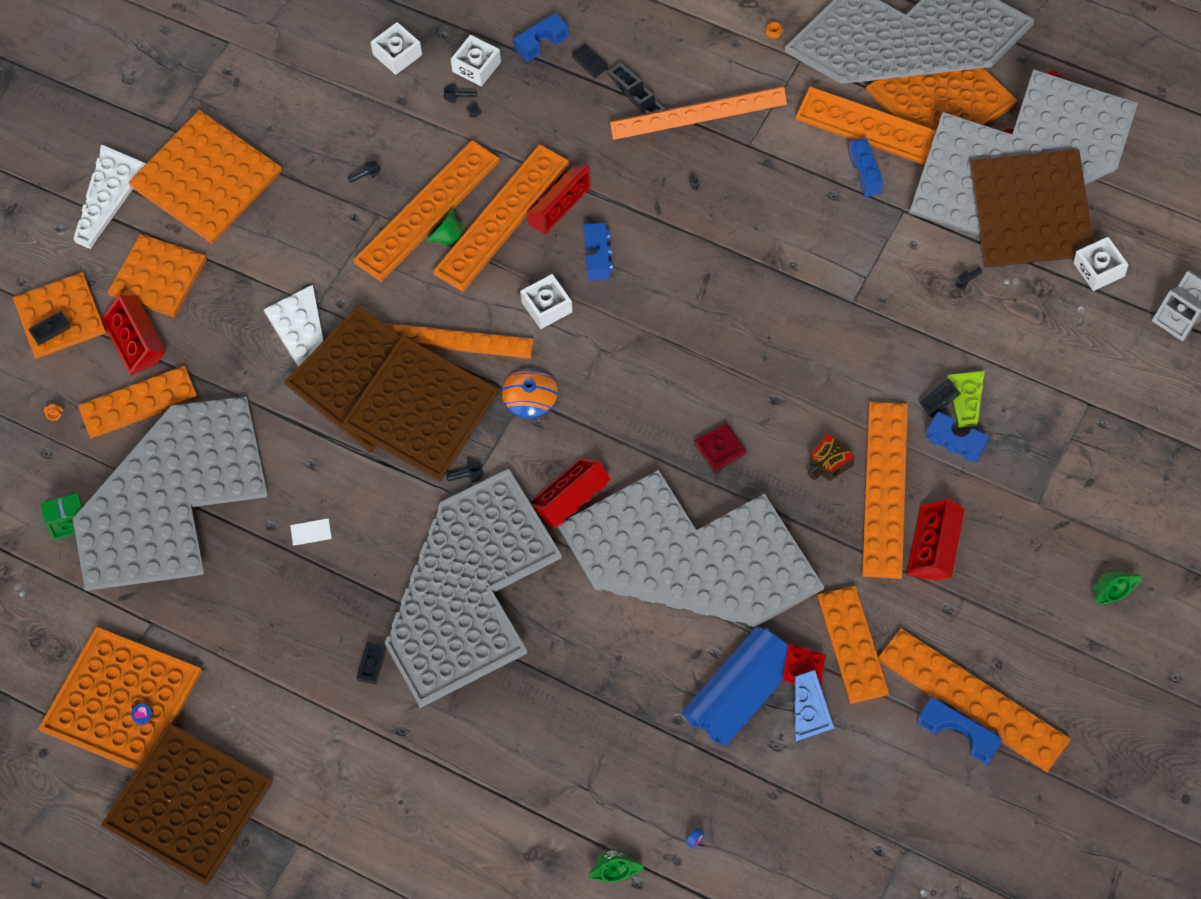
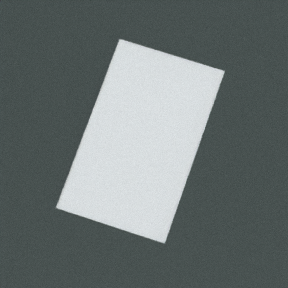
M329 518L290 525L293 546L332 539Z

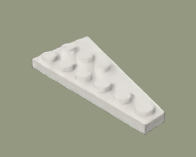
M101 144L100 155L96 161V169L92 174L87 191L86 203L83 205V213L74 235L75 243L91 249L133 190L128 182L146 163Z
M313 285L264 309L268 320L299 367L323 342Z

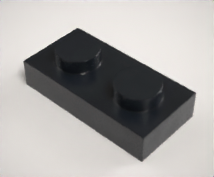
M586 44L572 52V58L594 79L608 70V65Z
M60 311L28 330L39 346L70 329L71 326Z
M948 378L919 403L927 414L933 418L937 412L944 409L961 393Z
M366 643L356 677L357 681L377 685L387 650L385 645Z

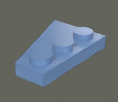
M815 670L795 676V741L834 729Z

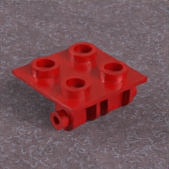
M788 644L782 681L795 684V676L815 670L821 687L826 654Z

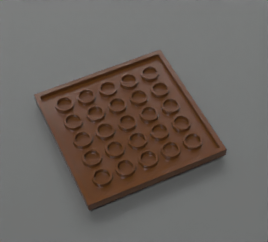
M1080 149L970 160L969 164L984 268L1075 259L1076 251L1094 243Z
M358 305L284 381V385L371 453L377 446L344 428L342 422L401 337Z
M402 335L342 422V426L441 482L498 396L499 390Z
M168 723L101 823V827L207 887L272 786L273 781Z

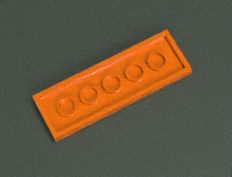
M185 366L85 402L78 405L89 437L93 439L165 412L172 405L186 404L198 398Z
M856 586L817 594L819 607L849 704L887 696L889 691Z

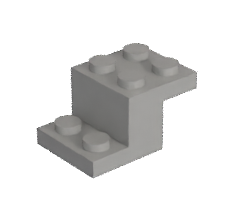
M1191 270L1186 272L1177 287L1169 291L1152 319L1154 323L1181 341H1185L1194 325L1201 322V276Z

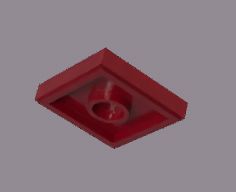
M726 423L694 440L695 447L713 472L746 455L745 448Z

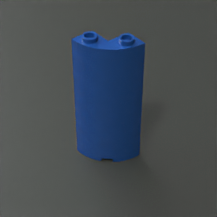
M756 627L681 713L692 727L704 729L715 744L727 746L782 682L788 644L775 636L769 628L762 629Z

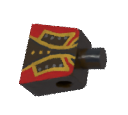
M827 434L810 456L812 468L808 471V475L813 480L822 475L828 481H831L854 466L855 456L831 435Z

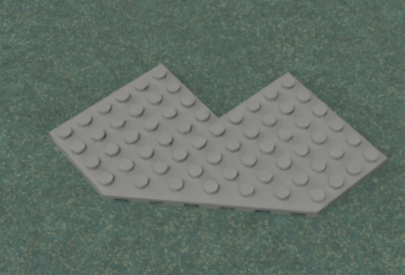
M833 0L785 46V52L840 84L992 67L1032 27L1034 19L999 0H920L906 15L880 0Z
M1033 70L1012 134L942 112L909 213L980 236L969 164L970 160L1080 149L1085 185L1107 174H1111L1118 168L1138 103Z
M247 397L172 405L73 518V526L85 591L203 575L204 570L191 507L267 497Z
M509 469L440 502L437 515L429 529L428 538L421 549L419 561L415 565L410 577L411 581L408 589L406 588L401 600L400 609L395 615L391 632L386 638V648L420 708L527 654V649L499 604L494 592L561 559L562 555Z
M657 470L564 520L563 524L558 526L559 531L594 589L600 591L606 590L625 597H636L642 601L657 602L668 607L681 610L687 609L693 611V613L706 616L712 615L723 620L738 621L756 627L824 590V585L765 494L696 530L662 474Z

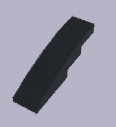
M622 63L607 71V74L641 113L647 114L666 110L665 107L655 100L654 94L643 86V81Z

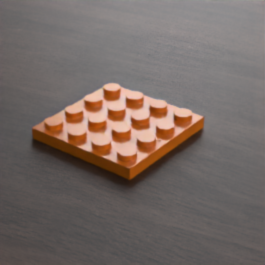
M140 234L109 288L108 295L117 298L119 294L137 296L142 307L175 318L207 260L206 255Z
M83 272L13 297L35 359L106 334ZM61 311L71 328L38 346L28 329Z

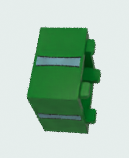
M71 493L68 496L54 500L48 499L40 503L44 524L52 541L75 535L73 518L84 507L78 493Z

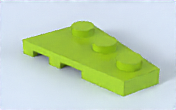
M985 371L947 376V379L949 378L961 393L952 401L958 428L977 426Z

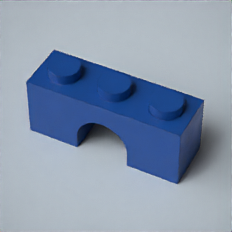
M557 13L548 16L540 23L531 26L530 29L513 38L514 49L527 63L541 54L540 40H550L554 45H557L569 37L568 25Z
M867 138L850 141L848 155L853 168H858L859 184L864 197L881 194L883 179Z
M606 223L584 224L585 250L593 249L598 251L594 255H586L588 281L610 279L609 272H613L612 261L608 260V256H612L611 245H607V241H610V230H606Z
M937 412L927 428L926 439L933 444L945 447L951 453L963 456L968 461L978 463L988 446L990 436L973 428L964 437L956 436L952 432L955 420Z

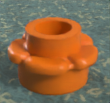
M771 22L766 27V35L770 38H779L783 33L781 25L777 22Z
M52 403L44 408L47 419L52 421L60 419L63 412L61 406Z

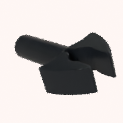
M456 83L443 88L444 93H452L443 94L444 99L451 103H455V99L458 97H477L476 90H458Z
M377 161L363 163L365 168L348 176V181L352 183L367 175H371L374 178L381 171L380 165L377 164Z
M977 267L971 272L965 270L956 279L958 282L954 285L960 290L966 289L968 282L980 275L982 269Z
M467 461V468L465 470L447 474L446 478L450 482L469 477L472 479V483L481 478L483 470L473 472L474 469L481 468V464Z

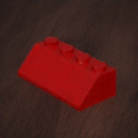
M587 165L573 166L570 171H566L562 179L558 183H554L551 190L546 195L544 194L534 207L532 206L528 210V224L545 235L591 188L590 167Z
M119 294L103 315L101 321L129 375H134L156 365L166 353V350L138 297Z
M581 457L529 502L539 519L545 525L555 528L562 525L569 515L576 513L579 509L578 507L583 503L590 501L593 497L592 495L597 491L604 489L607 485L606 483L611 478L600 461Z
M949 498L920 506L907 575L933 581L952 578L965 509Z

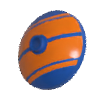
M523 368L515 371L505 380L502 387V400L505 407L512 414L521 418L531 419L545 415L555 406L558 399V386L555 379L548 372L538 368Z

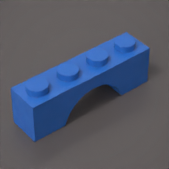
M931 697L919 715L918 725L934 734L945 729H954L962 732L970 742V755L986 765L990 764L1001 746L1002 738H1000L999 734L992 730L988 731L975 720L971 721L959 710L947 707L946 703L942 700H936Z

